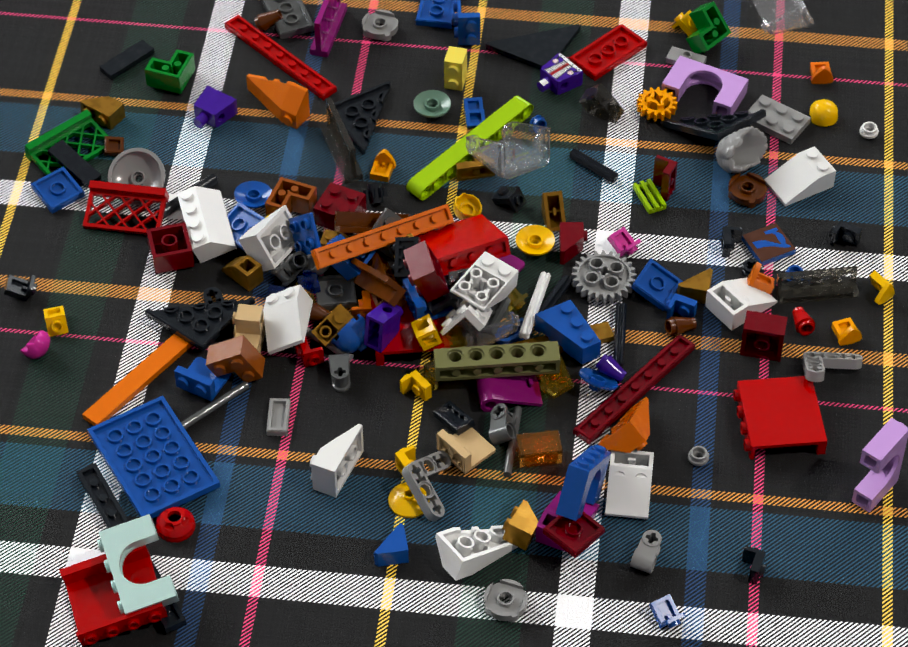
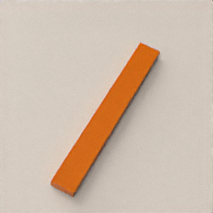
M448 204L319 247L310 252L315 266L319 270L395 243V237H406L409 233L416 236L451 224L454 220Z
M173 334L82 414L83 419L93 426L109 420L193 345Z

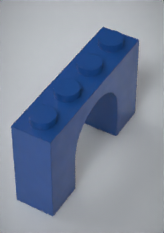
M601 445L590 446L568 465L556 510L557 515L577 521L582 516L585 502L594 505L599 500L612 452L607 451Z

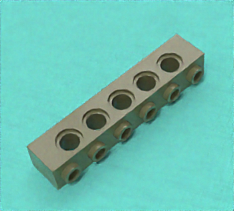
M558 341L434 349L436 381L560 373L561 359Z

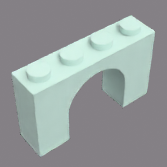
M150 514L99 532L101 539L97 540L101 553L105 552L107 559L104 560L107 572H112L114 580H111L110 583L114 593L119 594L120 601H117V605L121 614L125 613L127 615L161 602L163 606H167L179 601L170 575L145 584L132 583L123 575L124 560L132 550L159 540Z

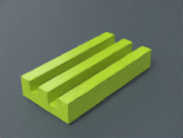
M650 178L647 179V182L633 183L632 188L648 214L666 209V202ZM641 189L644 190L645 194L647 195L648 200L652 203V205L654 206V208L651 207V205L649 204L648 200H647L646 197L644 196V194H643V192L641 191Z

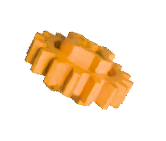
M650 87V91L644 89L643 94L639 93L636 103L637 112H641V117L647 116V120L654 118V122L657 119L664 121L665 117L670 119L671 115H675L677 110V97H673V92L667 93L666 88L663 91L660 90V87H657L656 90Z

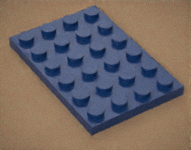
M160 396L87 429L89 437L139 517L150 514L151 518H155L165 509L181 506L220 488L218 478L164 396Z

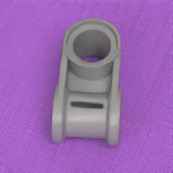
M647 530L644 532L638 547L633 553L630 567L649 574L652 573L660 553L662 541L661 534L658 531Z

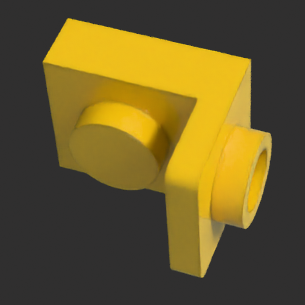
M63 306L43 309L50 337L69 332Z
M417 370L404 375L400 379V392L402 394L413 390L414 394L420 396L424 401L432 398L431 384Z
M413 445L402 448L395 453V466L402 475L403 468L416 460V448Z

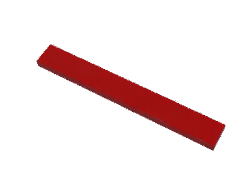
M240 15L233 17L225 23L227 30L322 100L337 92V87Z

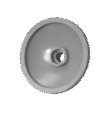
M131 148L121 152L113 160L108 171V182L163 188L166 176L165 168L160 158L152 151L144 148ZM139 177H143L141 182H137ZM134 201L130 205H141L142 203Z

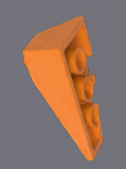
M253 74L246 76L247 89L285 125L298 129L310 117L307 88L291 81L282 83L279 79L271 81L263 76Z
M645 397L631 407L620 419V422L612 427V434L610 436L606 434L598 445L605 447L606 450L631 453L635 449L639 451L648 444L646 440L650 436L649 399Z

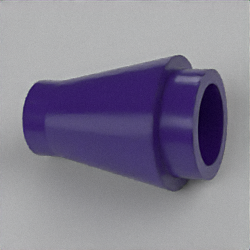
M604 354L596 365V368L599 369L598 372L618 382H621L627 374L611 355Z

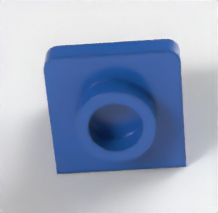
M675 293L671 300L668 299L665 305V311H667L666 319H669L674 313L688 318L695 317L698 301Z

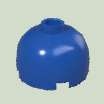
M357 314L358 320L352 318L337 333L339 335L337 340L334 338L331 340V343L341 352L354 353L357 350L362 352L367 348L364 345L366 319L361 314Z

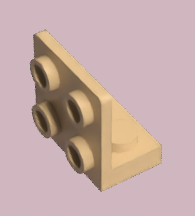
M473 428L460 435L456 433L453 435L448 434L444 429L437 433V449L446 452L451 462L464 474L496 452V448Z

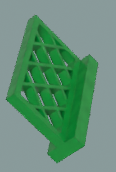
M86 109L26 144L25 157L29 161L33 160L43 173L48 175L51 173L49 171L50 166L62 167L59 163L52 162V157L48 154V149L63 140L70 147L78 148L77 153L88 162L104 152V145H95L96 139L104 140L105 136L108 135L92 119V114ZM92 126L95 129V134L84 133V130ZM73 136L80 137L79 143L69 142V138ZM83 137L94 139L93 144L82 143ZM81 148L92 149L88 155L80 154ZM44 154L49 155L48 161L39 160L38 156Z

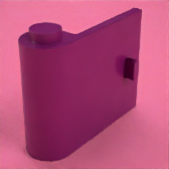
M537 375L476 379L480 407L485 412H491L493 407L499 403L541 407L543 405Z

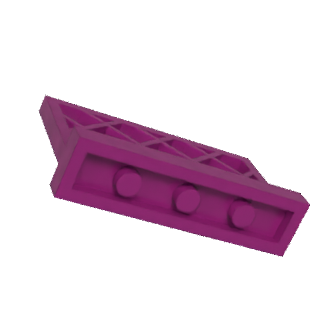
M341 0L323 1L314 22L315 38L310 47V55L328 58L347 11V4L341 3Z

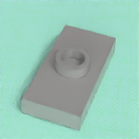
M672 46L665 63L674 65L679 56H683L705 64L707 56Z

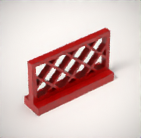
M90 180V192L83 228L147 235V228L144 225L152 219L156 221V227L162 226L166 203L169 201V194L166 188ZM94 196L103 197L105 200L97 207L93 204ZM115 199H122L124 203L116 209L110 204ZM134 201H140L143 205L133 211L129 205ZM153 203H161L160 209L154 213L148 208ZM109 205L113 211L103 217L99 210ZM128 207L131 214L122 220L118 212ZM146 209L150 216L141 222L137 214ZM98 213L101 220L96 223H89L90 217ZM116 215L120 222L114 226L109 225L107 220ZM135 217L139 224L133 228L128 227L125 223Z

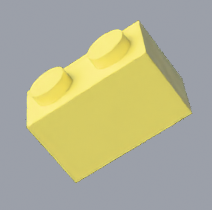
M449 46L444 59V88L462 91L467 78V49Z

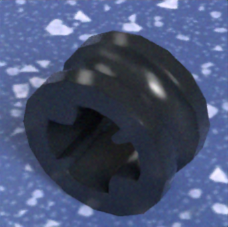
M747 259L743 262L742 273L745 277L749 276L754 264L759 262L758 260Z

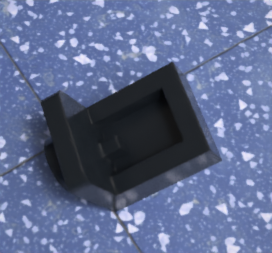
M502 186L492 198L495 205H510L513 213H518L527 202L519 186Z
M9 275L6 280L4 294L27 302L29 296L35 294L37 288L35 283L36 276L31 275L27 281Z
M745 546L742 561L752 564L748 582L757 585L759 577H764L767 565L764 564L766 552L755 547Z

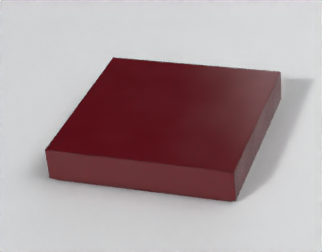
M584 511L577 521L558 515L543 528L544 535L574 558L579 556L605 533V527Z

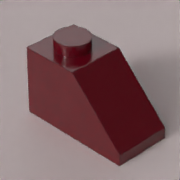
M560 222V265H564L583 250L584 242H587L588 232L584 230L583 222Z

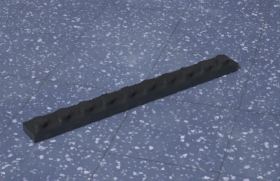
M96 463L76 471L79 481L107 529L129 521ZM152 562L157 579L162 578ZM176 602L165 606L168 617L162 618L159 622L166 634L187 625L186 619Z

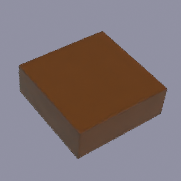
M105 136L104 156L117 157L124 151V137Z

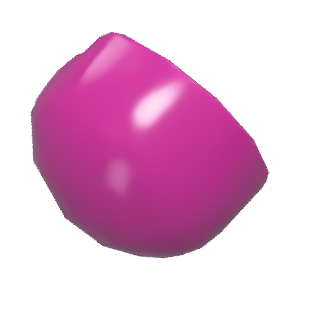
M40 330L37 336L35 335L20 352L30 359L41 358L49 349L51 341L49 334L44 330Z

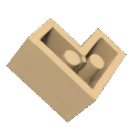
M238 304L237 312H233L232 323L235 324L234 337L244 335L261 354L265 336L263 306Z

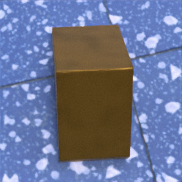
M562 191L542 193L541 212L545 227L551 231H559L560 222H566Z
M709 268L679 283L677 294L697 300V303L705 304L707 290L711 288L713 270Z

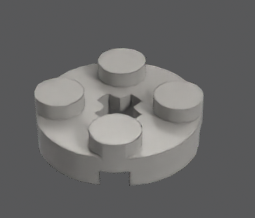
M375 10V13L372 14L369 12L362 19L363 34L367 38L389 41L398 31V19L395 18L392 12L387 10Z
M502 579L499 583L490 584L484 592L486 614L500 621L516 622L524 614L528 606V595L523 590L524 587L519 582L511 579ZM508 597L510 602L503 603L500 599Z

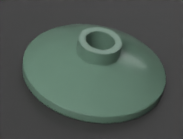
M438 90L423 91L414 99L415 111L421 116L428 118L441 117L451 108L449 96Z

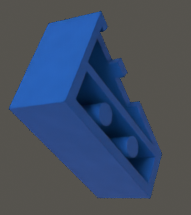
M571 300L535 314L534 330L549 337V341H558V345L563 348V351L579 363L584 364L600 357V339Z

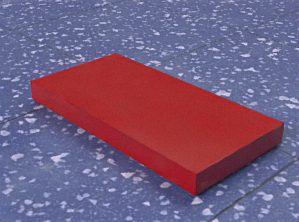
M621 23L569 57V60L579 67L584 74L596 81L646 48L647 41Z

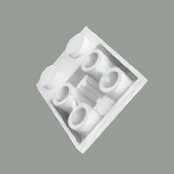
M485 251L450 289V292L480 310L486 311L504 300L517 286L519 270Z
M747 278L722 281L708 289L705 307L732 331L744 324L747 310L762 313L775 305L777 300L770 294L749 286Z
M611 450L605 515L648 519L654 452L633 450L631 453Z

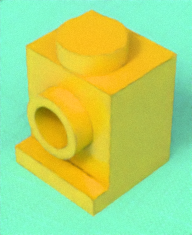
M429 314L411 322L423 351L443 343Z

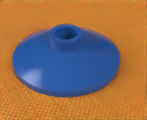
M247 181L236 187L234 198L237 202L248 208H261L265 206V202L270 196L272 189L263 182Z
M592 368L580 369L579 376L589 384L591 390L600 392V390L617 389V381L598 372L599 370Z

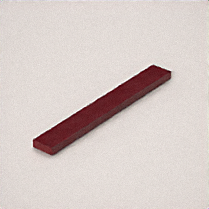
M679 334L573 429V434L590 445L695 349V344Z

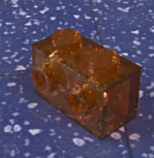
M559 430L516 435V450L520 468L562 463L563 450Z

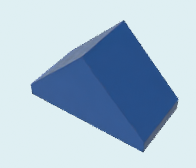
M400 523L375 550L374 561L376 566L409 563L408 545L403 524Z

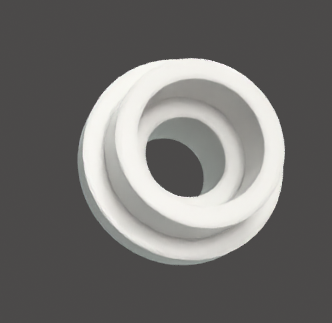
M865 122L860 127L859 133L866 139H873L878 136L879 130L874 122Z

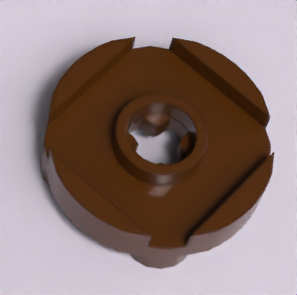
M741 173L736 174L729 181L728 197L738 204L745 205L747 208H754L756 204L761 203L766 198L767 187L765 180L755 173H747V175L740 176Z

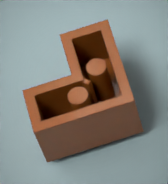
M280 177L265 202L266 216L284 205L287 206L290 213L292 211L300 214L313 212V208L318 202L317 187Z
M244 335L208 346L206 366L216 377L235 372L243 382L246 381L247 383L263 378L265 358Z

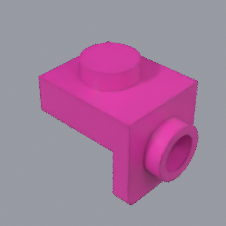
M625 227L617 230L607 238L617 254L620 253V258L625 254L630 256L638 250L637 246L641 243L640 239L634 241Z

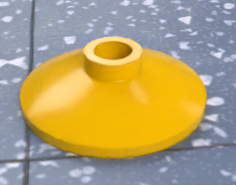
M529 225L517 233L516 245L525 254L532 256L544 255L553 249L555 236L551 230L544 226Z
M406 482L395 486L391 490L388 504L396 515L403 518H416L423 515ZM420 487L422 494L427 496L426 491Z

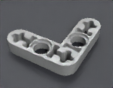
M804 352L802 366L805 379L811 382L824 381L825 368L861 369L863 357L853 353Z
M437 451L415 460L402 470L404 480L423 514L430 521L438 520L445 513L444 506L428 479L433 475L441 473L451 465V459L444 451ZM424 463L429 466L430 471L425 469ZM420 487L426 491L427 496L422 494Z

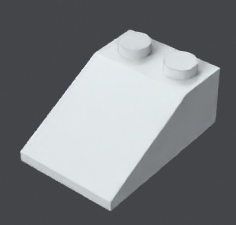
M814 146L796 154L764 180L765 184L786 207L834 187L836 170Z
M286 205L280 207L250 228L239 239L246 254L262 265L263 272L275 269L295 249L288 220L293 217Z
M300 284L266 297L263 312L267 349L270 355L305 341L313 300Z
M357 424L321 447L317 455L312 456L310 467L314 490L335 498L337 497L364 451L363 425Z

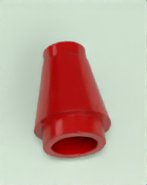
M802 307L793 309L792 314L796 331L801 335L811 334L815 329V321Z

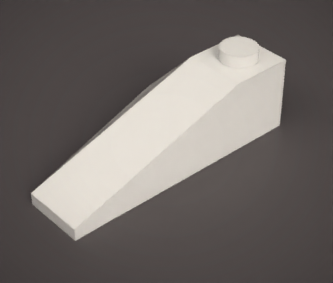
M503 525L491 526L490 529H479L478 526L471 527V530H461L460 527H453L438 532L435 535L442 566L455 581L475 574L518 547L502 539L505 530L502 529Z

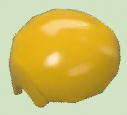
M826 99L813 102L809 110L811 122L824 127L834 125L838 120L837 106L831 100Z
M462 193L460 196L455 197L453 211L457 218L464 220L480 215L482 213V204L474 195Z

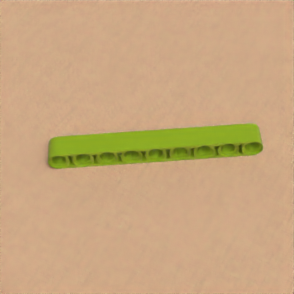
M518 95L513 97L413 176L407 183L406 190L420 200H426L456 176V163L472 161V150L481 154L486 152L526 120L533 111V105Z

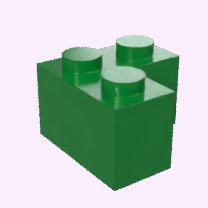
M714 1L700 5L689 14L698 29L686 38L694 53L708 51L731 33Z
M176 49L170 61L152 57L144 69L147 86L181 94L195 71L194 53Z

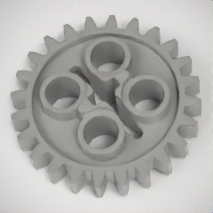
M595 250L594 255L587 253L586 258L581 256L580 262H575V267L572 268L571 279L573 281L572 286L576 287V293L581 292V297L588 296L587 301L595 299V304L601 300L605 305L608 300L611 304H614V299L621 302L622 296L628 298V293L633 292V289L630 287L636 280L637 274L635 273V267H632V262H627V257L620 258V253L614 256L613 251L606 254L604 250H602L601 254H598Z

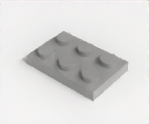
M763 94L748 110L749 114L755 113L760 109L766 110V117L750 125L788 144H792L811 121V117Z

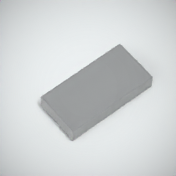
M270 398L266 429L267 436H288L290 399Z

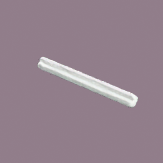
M545 271L540 273L519 331L520 338L527 340L530 337L535 323V314L539 312L550 281V273Z

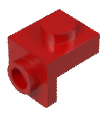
M306 336L304 343L295 346L297 357L301 356L304 367L324 362L323 348L310 349Z

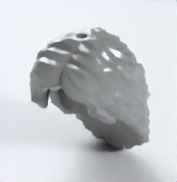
M751 126L739 129L721 139L715 153L719 166L727 173H741L760 164V159L763 158V154L768 149L767 138L764 136V132Z

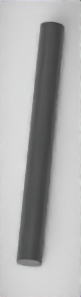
M246 381L242 382L182 421L181 424L185 429L189 428L249 388Z
M515 406L513 411L518 418L516 439L508 441L503 471L504 477H511L522 414V407Z

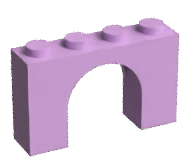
M679 56L662 82L661 90L663 91L666 88L667 93L673 92V97H677L676 102H678L686 89L692 85L707 84L713 86L719 91V94L714 100L712 114L722 113V116L733 115L747 93L749 79Z
M891 418L862 449L860 463L869 468L870 472L855 487L852 502L869 513L899 479L908 439V427L903 423Z

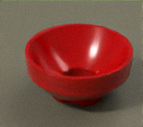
M183 507L165 509L158 515L156 520L157 534L167 542L184 541L195 530V519L192 513ZM172 514H178L181 516V518L175 522H172L168 519L169 516Z

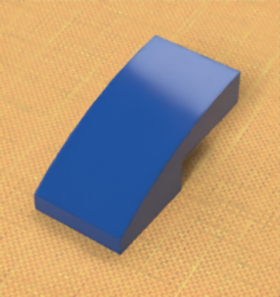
M482 97L463 98L467 128H475L485 120Z

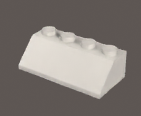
M194 186L177 193L192 250L200 263L237 249L220 190Z

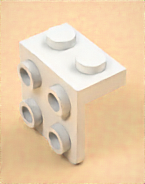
M463 300L457 311L453 309L446 315V320L441 324L443 328L440 333L445 335L464 317L480 331L487 324L493 311L491 308L482 311Z

